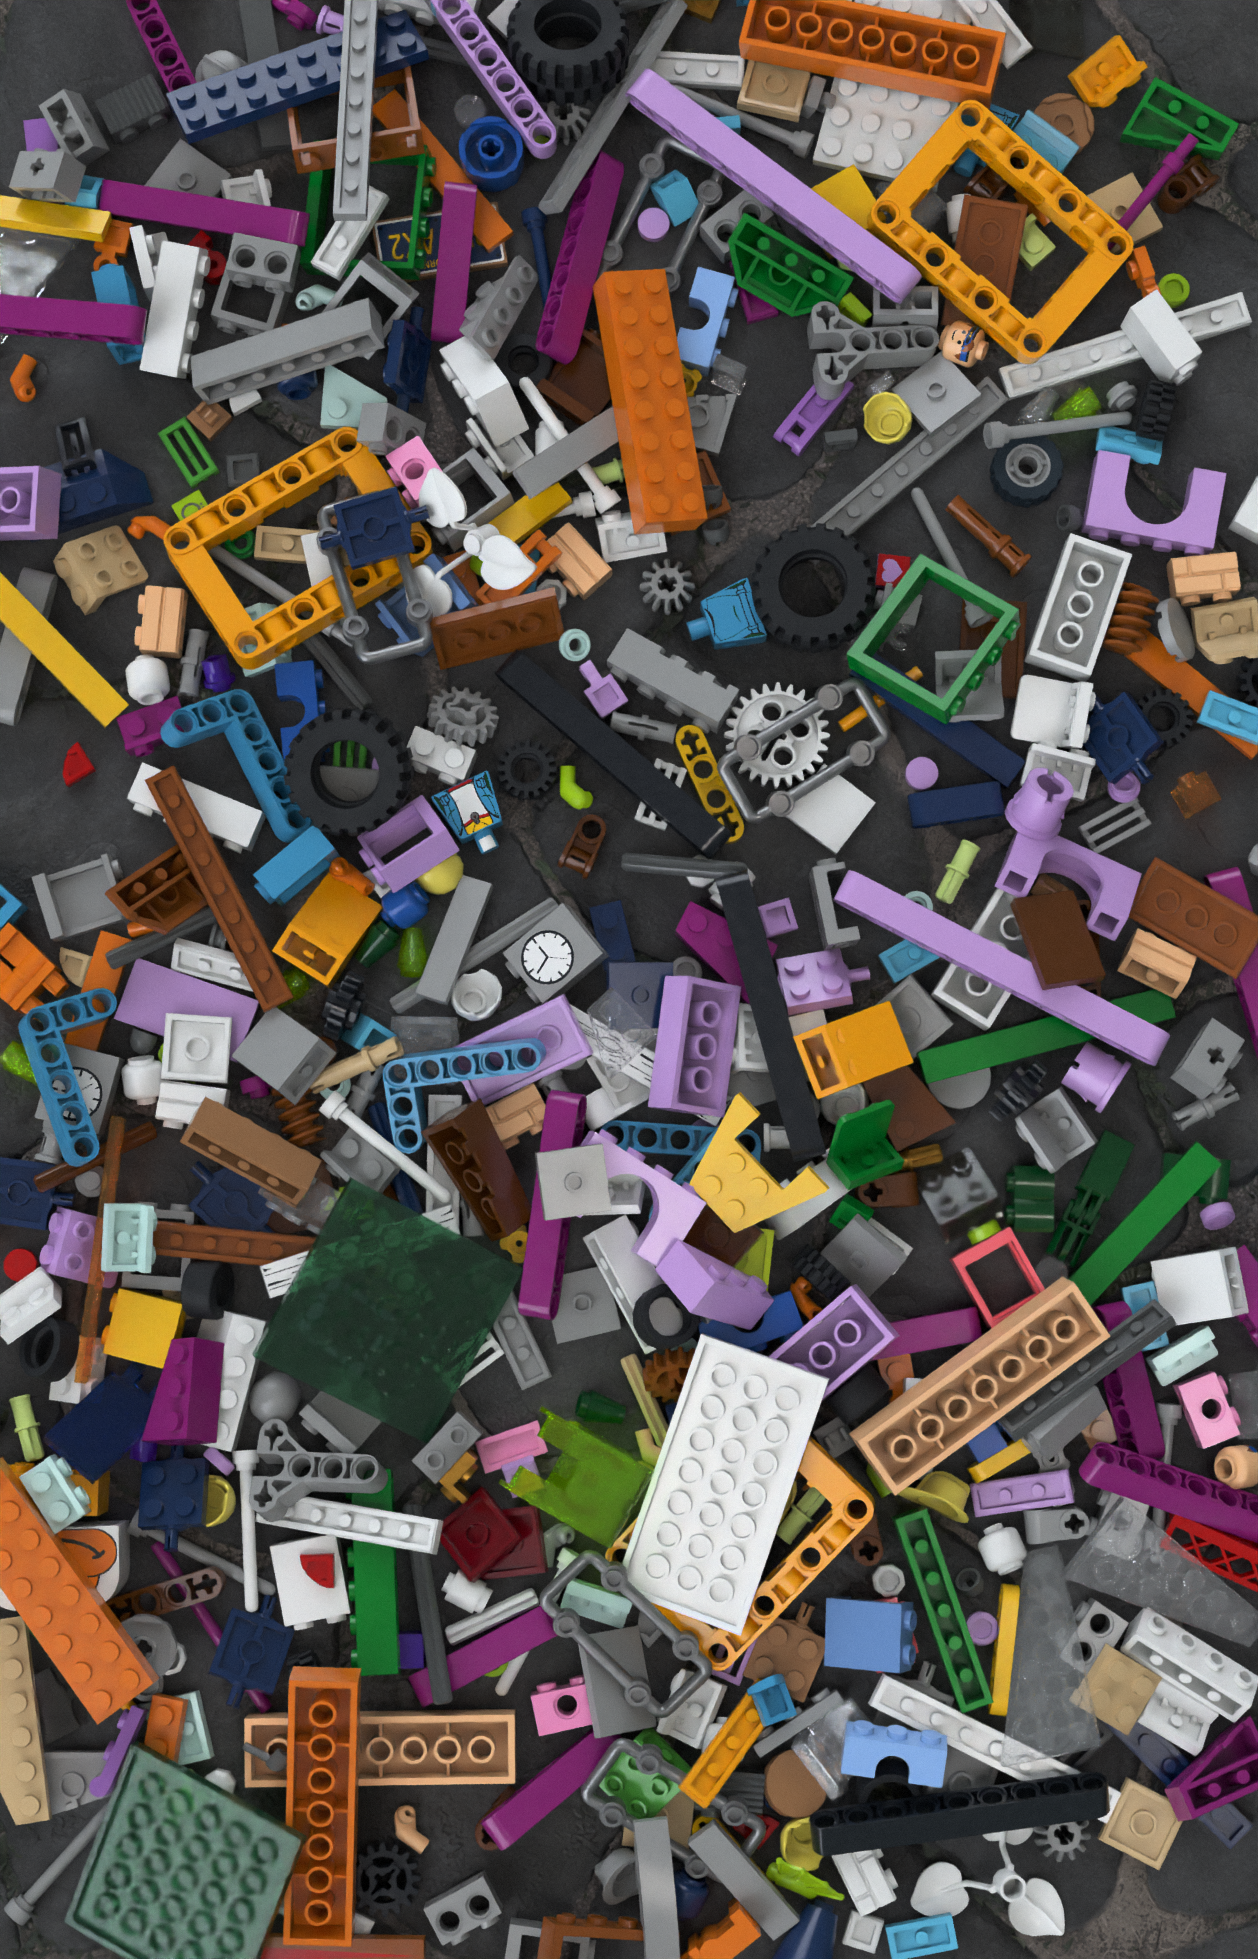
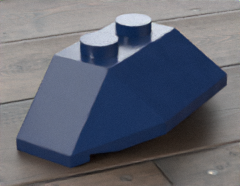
M103 449L94 451L97 468L93 470L90 469V466L84 467L85 472L78 474L77 469L72 470V476L66 477L61 462L43 467L62 474L58 534L154 504L145 473Z

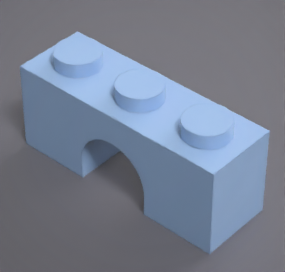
M702 267L697 268L689 295L688 307L701 310L706 314L709 321L703 328L698 330L680 327L677 342L681 363L684 364V367L690 370L697 369L703 376L708 377L710 367L717 368L721 349L716 348L719 337H726L730 319L725 318L728 307L734 308L739 289L734 288V276Z
M866 1720L846 1721L841 1755V1774L874 1778L876 1766L881 1759L887 1756H897L908 1764V1783L942 1788L948 1751L947 1735H941L934 1730H923L922 1732L907 1730L900 1725L878 1726Z

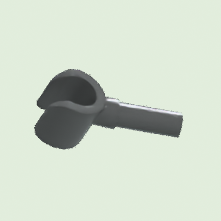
M248 1742L244 1744L242 1750L266 1762L265 1764L270 1770L278 1772L287 1767V1753L282 1749L277 1748L270 1755L268 1752Z

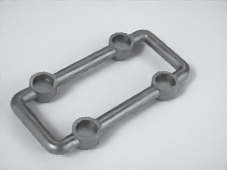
M672 135L661 137L656 143L653 152L646 154L640 160L639 170L641 177L611 240L605 243L596 281L603 272H608L622 263L624 254L621 246L651 183L660 180L665 173L663 158L668 148H672L713 167ZM713 167L714 171L710 180H706L698 186L697 200L699 203L669 266L663 268L666 271L669 295L675 294L680 289L681 278L679 272L709 209L717 207L722 201V188L720 186L725 175L715 167Z
M378 491L326 504L320 508L317 514V523L320 529L316 537L319 551L328 557L346 619L342 626L343 636L348 643L354 646L358 659L368 665L424 651L431 645L433 640L430 622L433 618L432 607L428 601L421 597L409 554L398 556L396 559L409 600L406 608L407 620L412 626L417 627L420 638L369 652L366 643L369 637V627L366 620L358 616L340 555L343 547L338 545L324 551L321 548L319 537L337 532V529L332 527L330 517L336 515L333 505Z
M850 677L837 685L825 684L820 686L816 690L815 699L760 733L739 736L734 742V748L719 759L717 771L745 820L752 824H759L771 816L784 817L789 815L794 808L795 801L853 765H869L874 759L875 752L888 743L891 732L862 680ZM854 690L878 735L869 741L859 740L852 742L848 746L845 756L787 792H771L766 799V805L754 811L730 766L739 760L751 761L758 758L763 745L821 709H837L842 704L843 696Z
M586 1550L579 1554L540 1594V1606L553 1619L555 1633L563 1638L572 1637L624 1687L625 1699L630 1705L635 1707L643 1706L655 1717L665 1718L673 1714L712 1674V1663L699 1650L697 1636L688 1630L680 1631L628 1581L627 1569L622 1563L617 1561L608 1562L597 1551ZM588 1564H592L601 1573V1583L604 1588L613 1592L620 1591L672 1641L673 1653L678 1659L683 1661L691 1660L699 1667V1670L663 1704H660L651 1696V1685L647 1679L640 1676L632 1677L580 1627V1618L574 1609L560 1608L553 1601V1598Z
M620 1738L609 1746L581 1788V1796L587 1805L599 1811V1818L604 1825L608 1827L622 1825L633 1832V1820L638 1818L626 1812L625 1802L616 1796L604 1799L594 1793L620 1754L625 1752L635 1758L636 1766L641 1773L652 1775L658 1772L680 1785L687 1773L663 1760V1753L658 1746L654 1744L640 1746L632 1740ZM717 1793L710 1804L721 1810L723 1821L731 1826L745 1824L753 1829L740 1847L746 1856L750 1858L766 1834L764 1821L748 1811V1804L743 1797L739 1795L725 1797ZM670 1838L671 1854L684 1862L687 1874L697 1879L708 1876L714 1881L722 1883L692 1848L689 1850Z

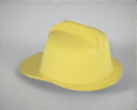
M944 1471L932 1472L926 1475L916 1488L906 1487L898 1493L903 1498L931 1508L956 1522L968 1523L969 1521L967 1514L964 1512V1507L970 1493V1487L950 1473Z

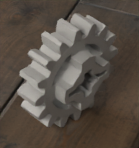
M452 687L451 693L442 689L439 696L434 695L431 704H429L427 717L429 718L428 726L435 727V735L444 734L445 742L454 739L457 746H461L462 742H467L470 747H474L475 740L484 744L487 737H493L499 716L496 715L498 709L497 707L490 706V698L482 700L480 698L481 692L479 691L473 695L469 693V688L466 687L463 692L458 691L456 687Z

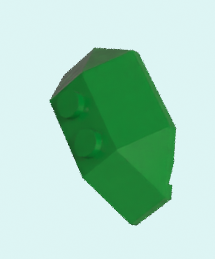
M743 213L727 241L737 285L791 317L811 313L814 305L822 301H828L838 306L854 277L746 213Z

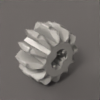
M550 100L548 103H539L556 129L557 141L559 138H563L564 144L568 145L570 142L569 137L571 136L579 140L581 136L580 131L585 130L588 125L587 119L591 117L590 110L585 108L586 101H584L583 105L574 106V103H565V106H558L554 101ZM560 114H567V119L560 120Z
M669 559L664 560V568L662 569L658 563L653 562L651 567L654 573L644 571L642 575L647 582L640 584V591L648 592L644 595L643 602L650 603L654 601L652 611L657 612L661 605L665 606V615H670L672 605H674L678 612H681L683 610L681 601L690 603L692 596L687 592L695 589V584L687 581L692 576L691 571L688 570L680 573L682 569L681 562H677L674 568H670ZM665 581L668 585L673 584V591L670 593L667 589L661 591L662 582Z
M1083 1820L1033 1827L1035 1832L1041 1834L1034 1841L1037 1846L1045 1845L1042 1853L1046 1857L1054 1852L1056 1861L1061 1862L1064 1852H1066L1070 1860H1075L1076 1857L1073 1849L1077 1848L1079 1851L1085 1852L1086 1847L1080 1840L1091 1839V1834L1083 1830L1089 1825V1821ZM1061 1825H1064L1069 1831L1067 1836L1063 1834V1839H1059L1055 1834L1057 1828L1061 1830L1059 1827Z

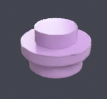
M1129 772L1116 784L1108 782L1107 789L1112 799L1117 802L1127 803L1138 797L1141 786L1138 778Z

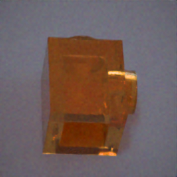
M1194 770L1177 779L1179 785L1170 792L1186 820L1221 800L1206 771L1198 775L1195 774Z

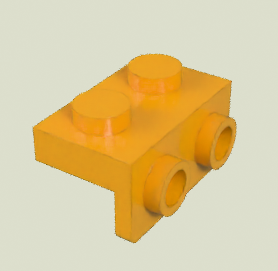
M1116 35L1067 77L1082 100L1089 107L1105 108L1118 98L1116 94L1120 90L1137 83L1141 79L1140 73L1148 66L1145 61H1136L1121 36Z

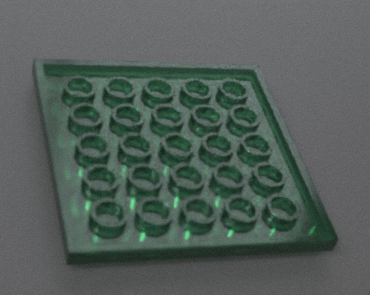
M350 1177L252 1355L428 1444L522 1274L523 1268Z
M136 1741L130 1745L64 1923L125 1959H260L307 1836L145 1744Z

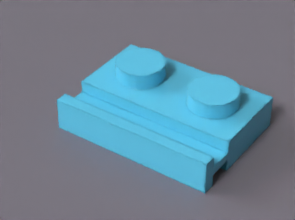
M1030 109L1026 111L1022 120L1013 130L1061 174L1067 168L1076 152L1081 148V146Z

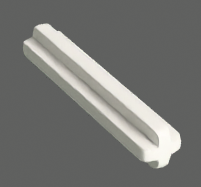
M532 1588L526 1589L484 1609L482 1614L475 1613L446 1627V1637L451 1645L463 1642L539 1605L538 1597Z

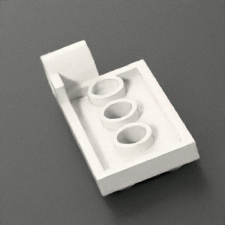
M638 1028L626 1035V1037L655 1053L658 1028ZM594 1056L586 1059L602 1085V1088L586 1096L585 1122L590 1131L601 1128L605 1123L613 1121L649 1099V1088Z

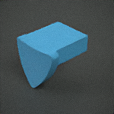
M783 1674L767 1677L746 1689L748 1695L753 1698L763 1728L797 1715Z

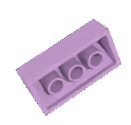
M665 976L648 1107L672 1112L724 1118L741 993L740 986L692 976Z

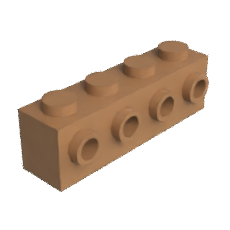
M207 1097L203 1099L195 1111L180 1140L182 1144L294 1205H297L308 1191L322 1161L313 1156L309 1151L298 1148L278 1134L267 1131L252 1120L236 1114L221 1103Z

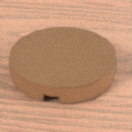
M1057 93L1046 97L1035 109L1034 113L1081 146L1075 155L1079 154L1088 146L1094 132V116L1090 107L1085 102L1076 99L1077 97L1072 94Z
M802 1749L785 1750L775 1755L765 1767L764 1795L769 1805L778 1814L791 1818L807 1817L816 1812L825 1801L828 1791L827 1772L822 1762L812 1753Z

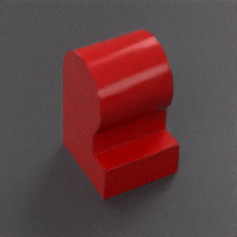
M201 230L187 245L209 250L210 270L203 280L210 285H220L227 264L226 258L218 251H211L214 247L212 240Z

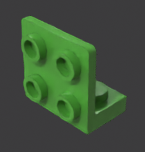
M652 1727L644 1729L633 1740V1742L640 1746L644 1744L658 1746L663 1753V1760L687 1774L690 1771L691 1767ZM625 1752L620 1754L599 1785L609 1797L616 1796L621 1798L626 1804V1812L638 1819L654 1817L681 1791L678 1788V1784L658 1772L652 1775L641 1773L636 1766V1759Z

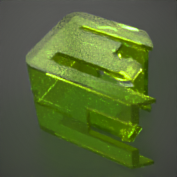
M542 1406L539 1411L548 1417L537 1436L563 1450L547 1480L520 1465L510 1484L502 1479L498 1483L526 1500L530 1505L540 1508L611 1549L628 1520L632 1507L637 1504L654 1474V1467L581 1425L579 1421L565 1420Z

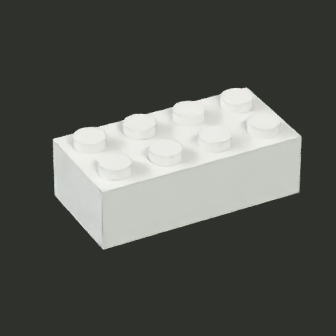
M1070 533L1060 555L1024 662L1078 681L1086 682L1092 674L1132 554Z
M997 888L970 931L1031 962L1010 906L1012 900L1018 897ZM950 963L930 996L986 1031L991 1027L1011 993Z

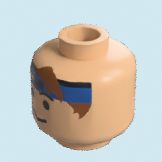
M957 320L951 326L946 325L940 336L938 347L942 350V355L945 359L969 368L977 360L982 361L985 358L989 342L985 341V332L982 328Z
M1247 1444L1228 1446L1221 1449L1216 1455L1214 1462V1471L1218 1481L1233 1489L1255 1486L1258 1483V1451Z

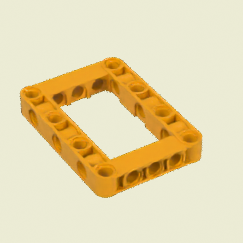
M976 100L964 101L954 110L877 199L867 216V225L872 234L911 263L932 286H938V291L977 326L982 328L985 333L1017 361L1028 365L1036 363L1043 357L1130 256L1134 245L1132 237L1123 227L990 110ZM965 114L971 115L975 119L976 125H965L962 122L961 116ZM967 148L1088 253L1033 319L1024 317L1008 303L1010 299L983 275H976L959 260L961 258L959 254L935 233L927 232L911 218L912 211ZM1010 158H1020L1024 162V169L1014 168L1011 165ZM1059 200L1069 201L1072 204L1073 211H1063L1059 206ZM880 211L890 213L893 222L888 224L882 223L878 219L877 213ZM1109 242H1115L1120 246V255H1114L1108 250L1107 245ZM936 254L941 260V265L937 267L931 266L926 260V255ZM983 296L987 298L990 304L989 309L979 308L975 303V297ZM1024 339H1033L1038 345V351H1028L1024 346Z
M342 427L174 524L164 534L163 542L169 559L236 662L242 668L249 670L259 668L345 617L334 577L331 575L257 620L252 621L208 554V551L228 539L233 541L245 534V532L262 524L264 518L279 509L291 507L318 491L320 485L339 474L341 477L343 475L350 477L358 490V495L395 487V484L376 456L368 451V447L356 441L358 430L355 428ZM345 445L355 446V448L349 452L341 450V448ZM290 477L300 478L295 484L286 483V480ZM399 492L402 504L405 506L407 511L411 510V508ZM233 510H245L241 516L234 517L230 515ZM420 521L411 524V536L414 546L424 548L418 554L408 553L413 569L425 564L423 561L433 553L431 538ZM181 541L189 543L184 549L174 548ZM396 557L352 570L350 565L345 567L356 609L403 582ZM360 578H364L369 581L365 586L357 587L353 585V583ZM304 611L313 613L312 617L307 620L297 618ZM248 644L257 646L256 650L252 653L241 651Z
M811 1436L808 1439L798 1472L806 1478V1484L810 1488L815 1487L831 1503L832 1509L758 1585L741 1636L652 1603L680 1631L688 1630L697 1636L699 1650L712 1663V1670L721 1671L731 1666L868 1524L874 1514L875 1501L873 1496ZM852 1500H861L866 1504L867 1512L859 1516L854 1515L849 1510V1503ZM638 1517L608 1548L605 1554V1559L608 1562H619L616 1559V1550L621 1548L627 1550ZM810 1547L815 1548L820 1553V1561L817 1563L807 1562L803 1557V1550ZM760 1596L770 1597L774 1602V1608L769 1611L760 1609L757 1605V1598ZM717 1643L724 1645L728 1650V1656L717 1658L713 1655L711 1646Z

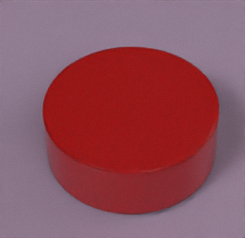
M27 1249L11 1251L5 1257L3 1264L6 1275L11 1280L17 1282L39 1266L36 1255Z

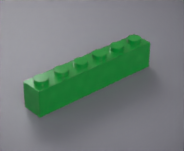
M386 1469L388 1482L380 1492L373 1494L346 1493V1500H352V1505L395 1512L393 1471ZM368 1470L364 1474L363 1480L369 1479L375 1470ZM353 1540V1547H348L347 1552L348 1567H354V1581H349V1600L355 1601L356 1615H350L351 1636L356 1635L357 1649H351L352 1668H361V1677L401 1675L396 1547Z
M920 1506L892 1516L957 1708L961 1713H965L994 1703L927 1509L924 1506Z

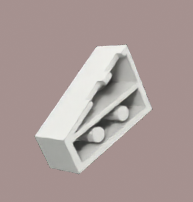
M463 336L439 350L444 360V363L440 364L442 372L446 379L452 382L460 399L463 398L472 416L476 415L495 448L529 429L509 381L494 360L488 361L473 346L469 338L467 339Z
M830 1148L826 1150V1154L822 1155L823 1161L817 1165L810 1161L796 1171L799 1175L810 1166L830 1188L823 1194L764 1220L769 1228L774 1230V1235L778 1240L800 1228L850 1191L826 1164ZM788 1179L780 1183L783 1188L790 1184Z

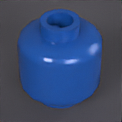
M413 881L395 893L392 890L388 891L381 898V904L384 909L381 912V916L391 927L397 925L402 929H409L426 916L429 911L428 903L430 898L425 890L417 882Z

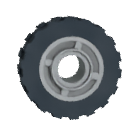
M1042 435L1011 439L1003 447L997 448L990 465V481L994 485L995 492L1002 497V500L1008 501L1016 507L1019 505L1028 508L1031 505L1038 506L1042 504V501H1047L1052 496V493L1056 491L1064 468L1060 450L1056 449V444L1053 441L1050 442L1046 439V436ZM1029 465L1034 470V473L1031 475L1023 474L1019 470V466Z

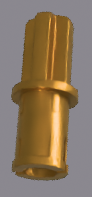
M933 1144L911 1150L908 1147L904 1148V1151L898 1152L904 1159L902 1169L893 1173L906 1170L914 1172L913 1169L941 1163L943 1161L941 1147L939 1144Z

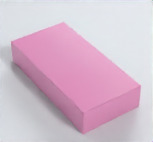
M538 1420L475 1441L485 1474L501 1469V1465L530 1455L535 1457L548 1452Z

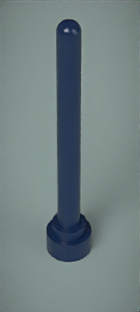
M531 207L523 210L521 216L523 226L527 227V232L531 233L544 309L552 281L543 232L546 229L545 224L548 223V217L538 207Z

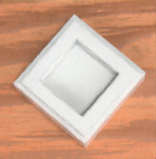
M851 1909L842 1944L875 1954L884 1919L870 1914L860 1917L858 1910Z

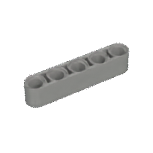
M24 567L20 573L16 589L48 621L57 588V575ZM6 626L0 643V723L16 726L22 714L37 658Z

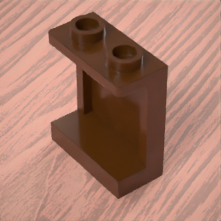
M583 328L580 344L573 360L568 364L558 362L553 368L549 380L547 381L543 378L536 386L549 406L580 427L603 413L612 400L601 334L591 328L588 331Z

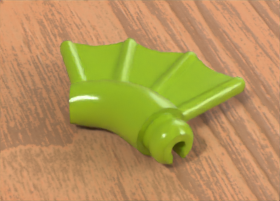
M778 1857L776 1862H772L768 1866L767 1878L770 1881H775V1884L796 1892L810 1900L816 1898L817 1895L840 1901L844 1900V1895L833 1890L827 1881L814 1877L805 1868H799L783 1861L781 1857Z

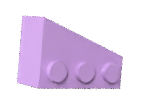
M679 1239L655 1269L690 1313L751 1330L774 1302V1299L766 1291L768 1288L766 1283L755 1275L749 1276Z

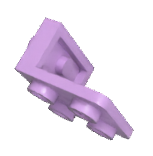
M57 1206L56 1213H53L49 1221L50 1234L47 1245L43 1246L40 1253V1267L47 1273L112 1288L116 1283L118 1272H105L101 1270L103 1218Z

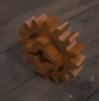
M678 1347L677 1350L673 1351L665 1349V1355L653 1354L654 1361L646 1360V1368L642 1369L645 1391H651L652 1398L662 1396V1402H666L671 1398L677 1403L696 1348L684 1352L683 1347Z

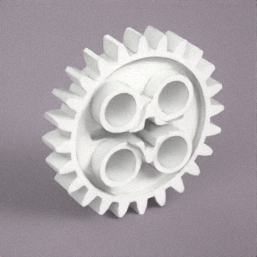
M779 682L776 683L774 691L771 692L768 686L763 684L762 694L760 695L754 689H751V700L749 701L741 696L739 702L743 708L732 707L731 712L737 719H727L726 725L734 729L724 734V738L733 740L732 743L726 745V751L734 748V742L739 736L758 734L784 718L787 712H794L815 698H811L807 702L803 700L805 695L804 689L797 696L794 695L792 684L789 685L786 692L781 691ZM767 707H775L779 710L780 717L775 721H769L764 718L762 711ZM821 709L800 722L808 729L806 736L798 738L792 734L790 729L782 734L784 740H777L766 760H762L761 755L770 742L762 746V751L758 758L751 761L739 760L742 765L738 773L741 774L749 770L751 772L750 782L757 776L761 777V787H764L768 780H773L775 789L778 788L780 780H784L788 788L791 787L792 777H796L802 783L804 781L803 771L813 775L815 770L811 763L821 765L823 759L817 753H827L828 747L822 744L821 741L828 740L830 734L821 732V729L827 727L829 722L818 719L824 710ZM780 750L787 751L792 761L787 765H780L775 761L774 754Z

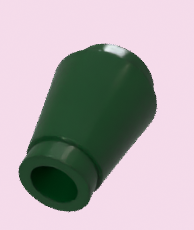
M381 919L377 924L373 923L354 957L362 965L370 968L372 964L376 963L398 945L397 940L401 935L394 927L389 926L385 920Z
M591 1389L589 1392L582 1390L576 1403L575 1416L582 1418V1422L616 1423L621 1425L625 1416L626 1405H622Z

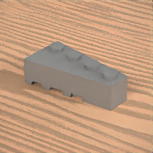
M627 628L607 659V667L611 669L609 674L611 673L614 678L623 683L629 680L638 686L636 690L651 700L654 697L659 698L666 703L664 707L671 713L679 717L683 713L693 719L692 725L700 728L702 732L708 734L711 730L717 734L731 712L732 707L737 702L739 689L730 684L727 689L722 688L721 684L716 680V676L707 671H700L698 674L693 672L694 668L687 660L673 654L670 658L664 656L666 650L663 647Z

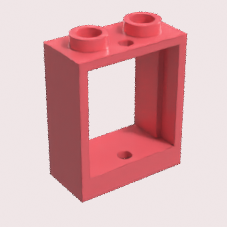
M1010 1227L1001 1229L998 1233L949 1258L989 1329H992L1045 1290ZM1006 1244L1033 1294L992 1316L965 1267Z

